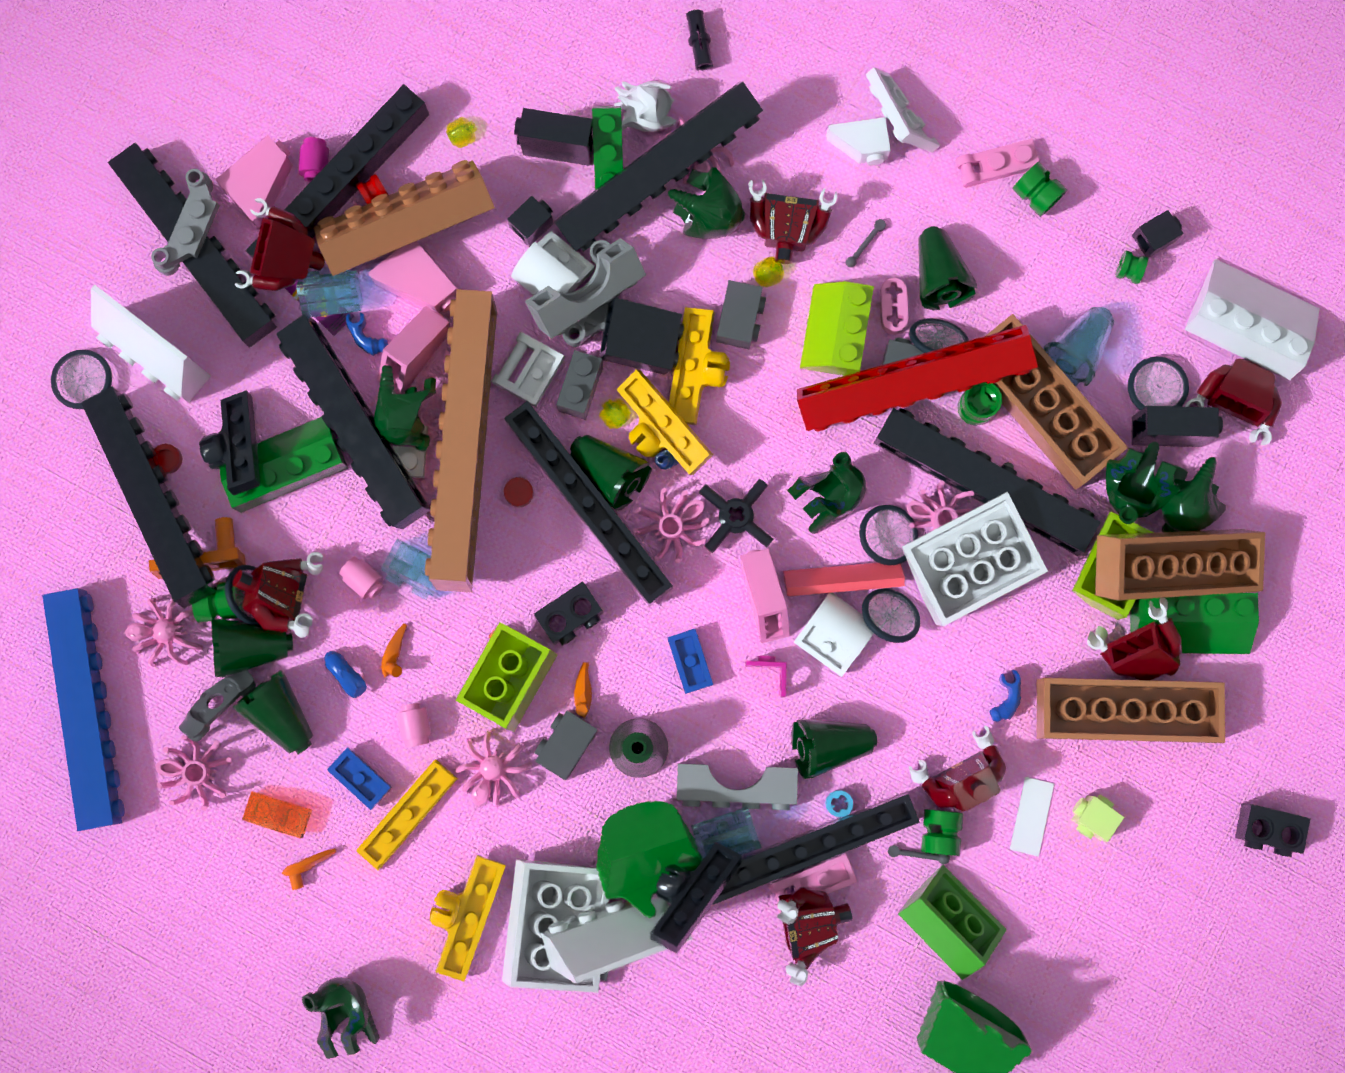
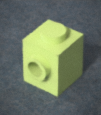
M1099 794L1097 798L1088 795L1086 798H1080L1072 810L1075 814L1071 820L1078 824L1076 830L1087 838L1092 839L1095 836L1100 841L1108 842L1125 817L1112 809L1114 803Z

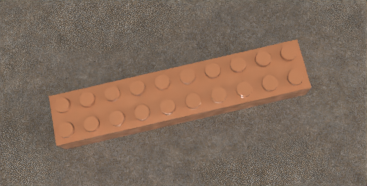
M457 289L456 299H451L450 317H453V327H448L447 344L451 345V353L445 356L444 363L445 373H448V384L443 383L442 401H445V412H440L439 430H442L443 437L442 441H437L436 458L440 459V469L434 471L433 486L437 488V499H432L430 512L431 517H434V528H429L428 546H431L432 552L431 558H426L425 576H429V581L436 590L472 593L497 308L492 291Z

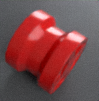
M376 174L372 175L366 183L360 182L356 184L367 205L372 203L371 200L378 195H388Z

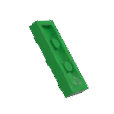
M592 106L595 190L623 170L621 106Z

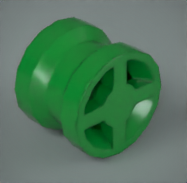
M1125 250L1117 266L1115 277L1119 279L1128 278L1132 283L1138 285L1145 273L1148 257L1133 256L1132 252Z

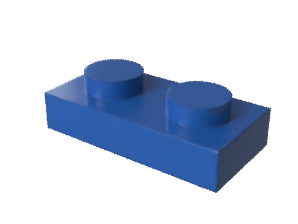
M696 629L667 637L685 694L713 686Z
M349 747L327 769L331 775L370 810H373L392 788L388 782Z

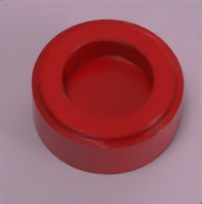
M160 444L154 448L156 456L153 459L156 465H160L166 474L174 473L180 468L183 459L178 448L171 444Z
M515 477L506 483L504 496L510 505L524 507L533 499V487L525 478Z

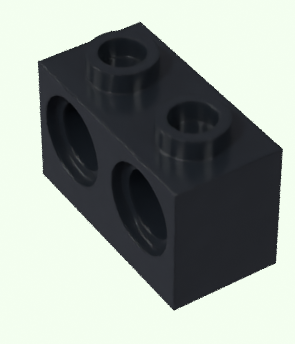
M582 581L535 612L534 616L552 643L556 645L560 642L564 646L577 637L574 632L583 626L589 629L601 621L599 616L604 612ZM580 600H587L591 603L590 612L583 616L575 613L576 603ZM556 616H562L566 619V627L560 632H554L550 628V622Z
M1242 803L1235 838L1245 840V847L1263 850V845L1273 847L1274 854L1292 858L1293 852L1304 854L1311 818L1254 804ZM1256 820H1259L1262 824V831L1256 836L1253 833L1252 825ZM1288 827L1291 831V838L1285 843L1282 839V831Z

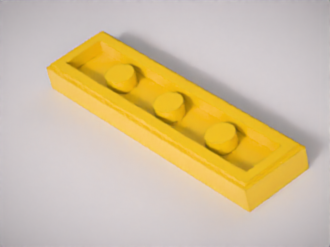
M435 759L358 847L356 852L375 869L380 870L458 778Z

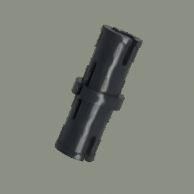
M697 9L686 13L690 33L688 43L693 49L696 70L703 71L713 67L709 48L711 38L710 34L706 32L703 10Z

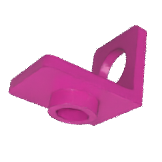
M758 656V661L745 662V667L780 668L779 697L784 698L786 696L787 662H775L774 656Z

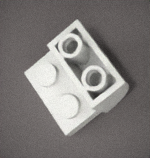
M550 231L540 242H534L516 264L511 277L532 295H535L548 285L556 291L570 293L574 292L593 273L595 266L554 232Z
M829 593L794 643L842 677L874 633L868 628L863 615L834 593Z

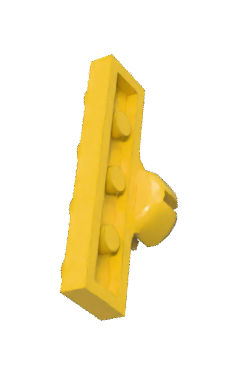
M685 307L682 322L684 324V331L679 340V359L674 369L669 404L687 424L696 425L704 387H723L728 379L725 371H729L730 361L726 353L712 351L709 347L715 316L714 311Z
M636 369L616 389L639 416V423L629 433V440L632 445L635 443L639 444L636 450L643 456L653 458L662 449L666 448L689 475H694L713 456V453L641 370Z
M476 855L462 893L456 894L447 890H441L436 895L435 905L449 910L446 911L432 907L430 911V922L432 925L443 928L448 932L435 969L436 973L465 982L501 881L505 864Z

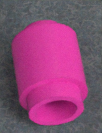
M308 137L303 140V144L300 146L299 175L304 177V180L307 182H311L328 164L329 148L326 146L327 142L324 139Z

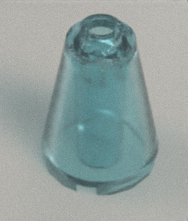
M1091 307L1044 346L1043 349L1075 386L1078 383H1085L1084 386H1088L1094 379L1115 323L1112 313L1104 307Z

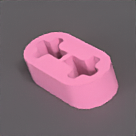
M890 278L883 283L880 289V319L884 331L895 335L902 332L908 323V299L905 283L898 278ZM891 286H895V290L901 292L895 299L896 303H892L891 294L886 293ZM892 309H896L897 319H902L897 327H893L892 322H887V319H890L892 315Z

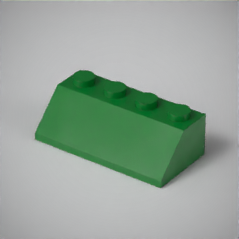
M322 417L257 443L261 486L233 496L227 489L226 466L220 468L221 482L232 509L242 513L348 469L343 453L336 442L335 433L328 428Z
M1258 593L1164 597L1168 602L1167 617L1172 618L1181 636V654H1250L1259 624ZM1160 598L1135 600L1130 610V633L1152 622L1159 623V620L1149 616L1148 609L1150 601H1152L1155 608L1160 609Z

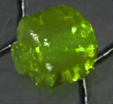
M459 117L447 125L446 133L453 145L457 148H462L476 140L474 132L477 131V128L473 121L469 122L465 117Z
M766 257L754 265V279L762 287L774 286L783 280V266L780 262H775L774 257Z
M609 398L601 405L603 409L600 411L599 417L610 429H617L630 419L631 410L620 398L613 401Z

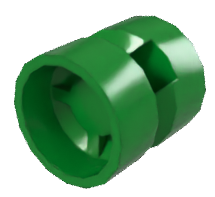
M1037 162L1017 181L1012 190L1022 200L1029 199V206L1042 217L1062 198L1068 189L1057 179L1051 180L1049 178L1050 172L1040 162Z
M983 382L973 385L971 389L965 391L960 397L957 404L958 413L967 424L973 426L983 425L1000 410L1002 395L999 388L993 383Z
M219 582L217 587H215L216 592L192 604L193 615L198 623L209 622L217 619L218 616L226 620L238 618L232 612L226 600V582ZM233 586L235 602L240 610L243 611L241 589Z
M924 809L923 826L927 829V832L922 835L921 852L960 856L961 838L957 836V832L962 830L964 813Z

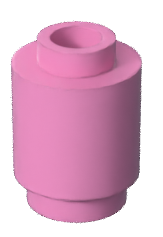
M356 556L349 559L339 572L343 577V581L363 599L368 597L375 598L384 587L382 584L384 577L365 560H359Z
M419 703L401 706L402 712L396 713L401 741H405L406 748L428 744V736L431 735L426 707L420 708Z

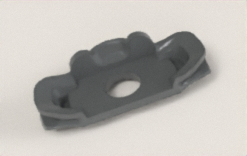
M246 670L226 676L204 691L199 700L188 711L179 729L189 739L195 742L200 741L210 730V724L240 696L245 697L256 688V683L250 672ZM216 696H223V702L219 707L209 708L210 700Z

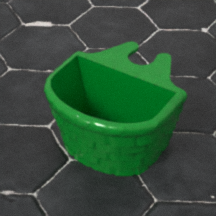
M647 801L625 807L605 821V824L602 826L596 867L607 899L623 898L630 902L644 916L652 918L656 915V909L651 903V899L657 892L656 885L662 873L670 874L665 871V868L670 864H676L687 871H694L703 859L693 835L690 833L688 826L684 823L677 809L667 802Z
M940 980L936 983L935 992L930 998L931 1004L927 1009V1014L923 1019L924 1022L920 1026V1032L917 1035V1042L922 1054L954 1073H1008L1009 1071L1012 1072L1015 1066L1022 1062L1024 1057H1028L1031 1054V1048L1022 1030L993 1005L952 982Z

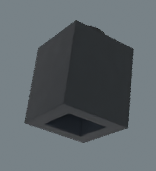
M533 196L527 199L507 218L510 229L529 247L554 224L551 215L553 211L550 206L542 199L538 202Z
M1166 210L1139 226L1132 234V237L1145 257L1149 258L1175 243L1184 233L1179 219L1174 215L1172 216L1169 210Z

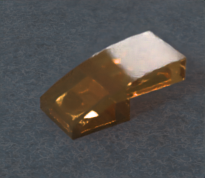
M251 791L242 820L303 839L312 809L260 792Z

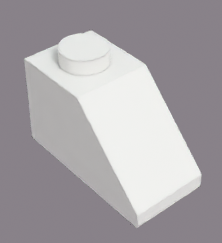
M885 117L828 125L827 141L859 164L878 165L888 159L891 149Z

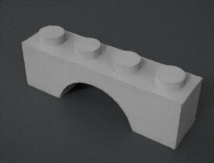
M619 238L597 253L595 272L584 287L574 292L563 293L556 291L548 285L527 299L525 303L538 328L552 339L563 334L568 327L577 321L587 318L592 311L601 305L612 301L616 295L626 288L636 285L638 280L646 276V273L634 247Z
M678 764L676 800H682V806L700 807V801H712V807L730 808V802L742 803V808L760 809V803L772 804L773 810H790V804L797 805L798 768L766 767L763 775L754 785L745 789L735 790L719 784L712 776L708 765Z

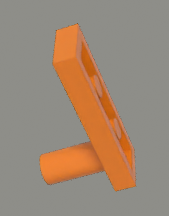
M230 517L215 519L217 550L203 552V555L200 556L203 564H207L212 571L246 565L245 555L238 547H235L233 519ZM149 560V571L156 578L163 579L155 560Z

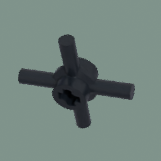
M758 479L743 499L733 498L726 501L707 484L701 488L699 494L719 509V522L721 526L704 545L711 553L715 552L729 533L738 534L746 531L766 548L774 540V538L753 522L754 512L751 506L768 487L762 479ZM740 510L742 512L741 518L744 520L740 521L737 519L734 522L731 521L732 514L729 512L735 513Z

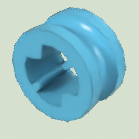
M833 791L826 798V809L835 817H845L853 809V799L845 791ZM842 795L846 798L843 802H847V808L836 812L833 810L835 805H831L832 799H838Z

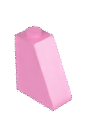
M268 135L215 179L259 230L263 218L253 215L250 209L260 213L264 209V204L256 202L255 199H263L271 208L293 166L287 157L291 153L280 140L275 143Z
M417 241L397 249L368 273L376 286L422 307L427 306L439 313L443 310H450L451 299H456L457 288Z
M425 306L383 349L377 380L381 382L380 378L384 365L392 366L394 391L396 394H404L405 390L446 338L449 322L444 316Z
M769 548L752 550L745 555H741L742 572L761 643L789 637L787 606Z

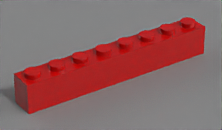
M1023 325L797 389V402L806 431H822L835 423L854 422L860 416L868 414L880 415L889 408L897 406L901 408L909 407L916 401L926 398L930 400L938 399L944 393L954 390L958 392L967 391L973 385L983 382L991 384L1000 381L1002 377L1012 374L1025 375L1031 372L1032 369L1038 368L1027 325Z

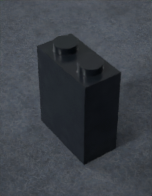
M523 108L521 118H516L514 134L517 135V145L521 146L524 156L590 166L593 151V123L591 118Z
M614 298L608 304L599 358H602L604 361L665 375L672 371V368H675L678 363L679 352L676 351L677 340L681 339L684 331V324L681 323L682 314Z
M1146 406L1131 417L1132 445L1148 446L1151 442L1156 441L1159 446L1202 447L1218 438L1223 429V419L1219 416V408Z

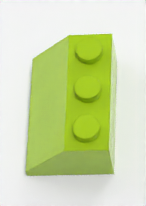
M847 281L814 284L800 369L841 376L860 372L874 286Z
M1111 511L1099 535L1154 532L1136 523L1125 524L1120 520L1118 514ZM1096 539L1072 592L1091 607L1117 620L1127 618L1136 599L1115 600L1095 596Z
M499 622L457 696L456 701L501 727L515 732L558 654Z

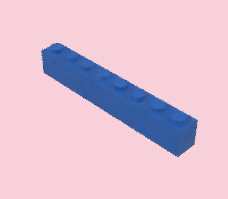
M79 588L44 594L42 597L77 831L122 824L125 809L123 801L118 797L117 787L120 786V776L118 771L114 770L113 764L116 749L114 742L110 740L108 728L111 727V717L109 712L105 711L104 699L107 697L105 683L100 678L99 670L102 669V658L100 653L96 651L95 641L98 639V631L91 618V612L94 609L92 597L86 590Z

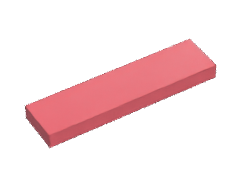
M868 563L783 571L787 596L905 586V577L901 564L884 565Z

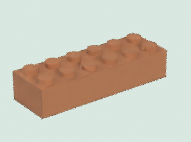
M463 160L455 163L452 169L441 173L438 171L427 175L422 182L417 184L407 183L401 186L396 193L378 195L368 205L362 207L360 205L352 206L344 212L345 214L336 218L333 216L326 217L320 220L317 226H314L318 247L332 276H335L495 207L474 161L468 162Z
M1012 314L987 335L1023 325ZM1030 334L1038 368L1032 369L1031 372L1025 375L1012 374L1002 377L1000 381L993 384L1001 392L1002 405L1076 490L1106 467L1109 459L1114 460L1128 447Z
M1229 529L1097 535L1095 596L1115 600L1263 591L1265 532Z
M1070 678L1037 679V739L1225 743V682Z

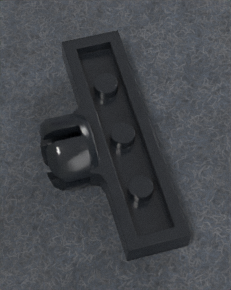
M247 390L220 400L222 429L218 433L214 432L204 436L199 442L201 456L204 462L210 464V469H220L226 466L227 489L233 496L261 486L253 399Z
M716 842L694 871H687L676 864L667 866L665 871L670 874L662 873L656 885L657 897L668 902L670 906L650 932V939L678 954L741 865L742 855Z

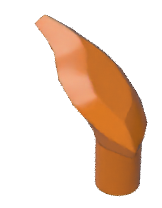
M404 623L394 634L384 651L381 665L384 677L389 674L393 677H399L402 673V668L396 662L401 651L402 639L408 626Z
M583 662L577 676L574 691L576 713L583 719L587 716L592 701V687L588 674L589 662Z
M334 848L301 859L288 865L282 874L289 876L292 890L303 888L304 884L301 873L312 869L316 864L326 860L337 851Z

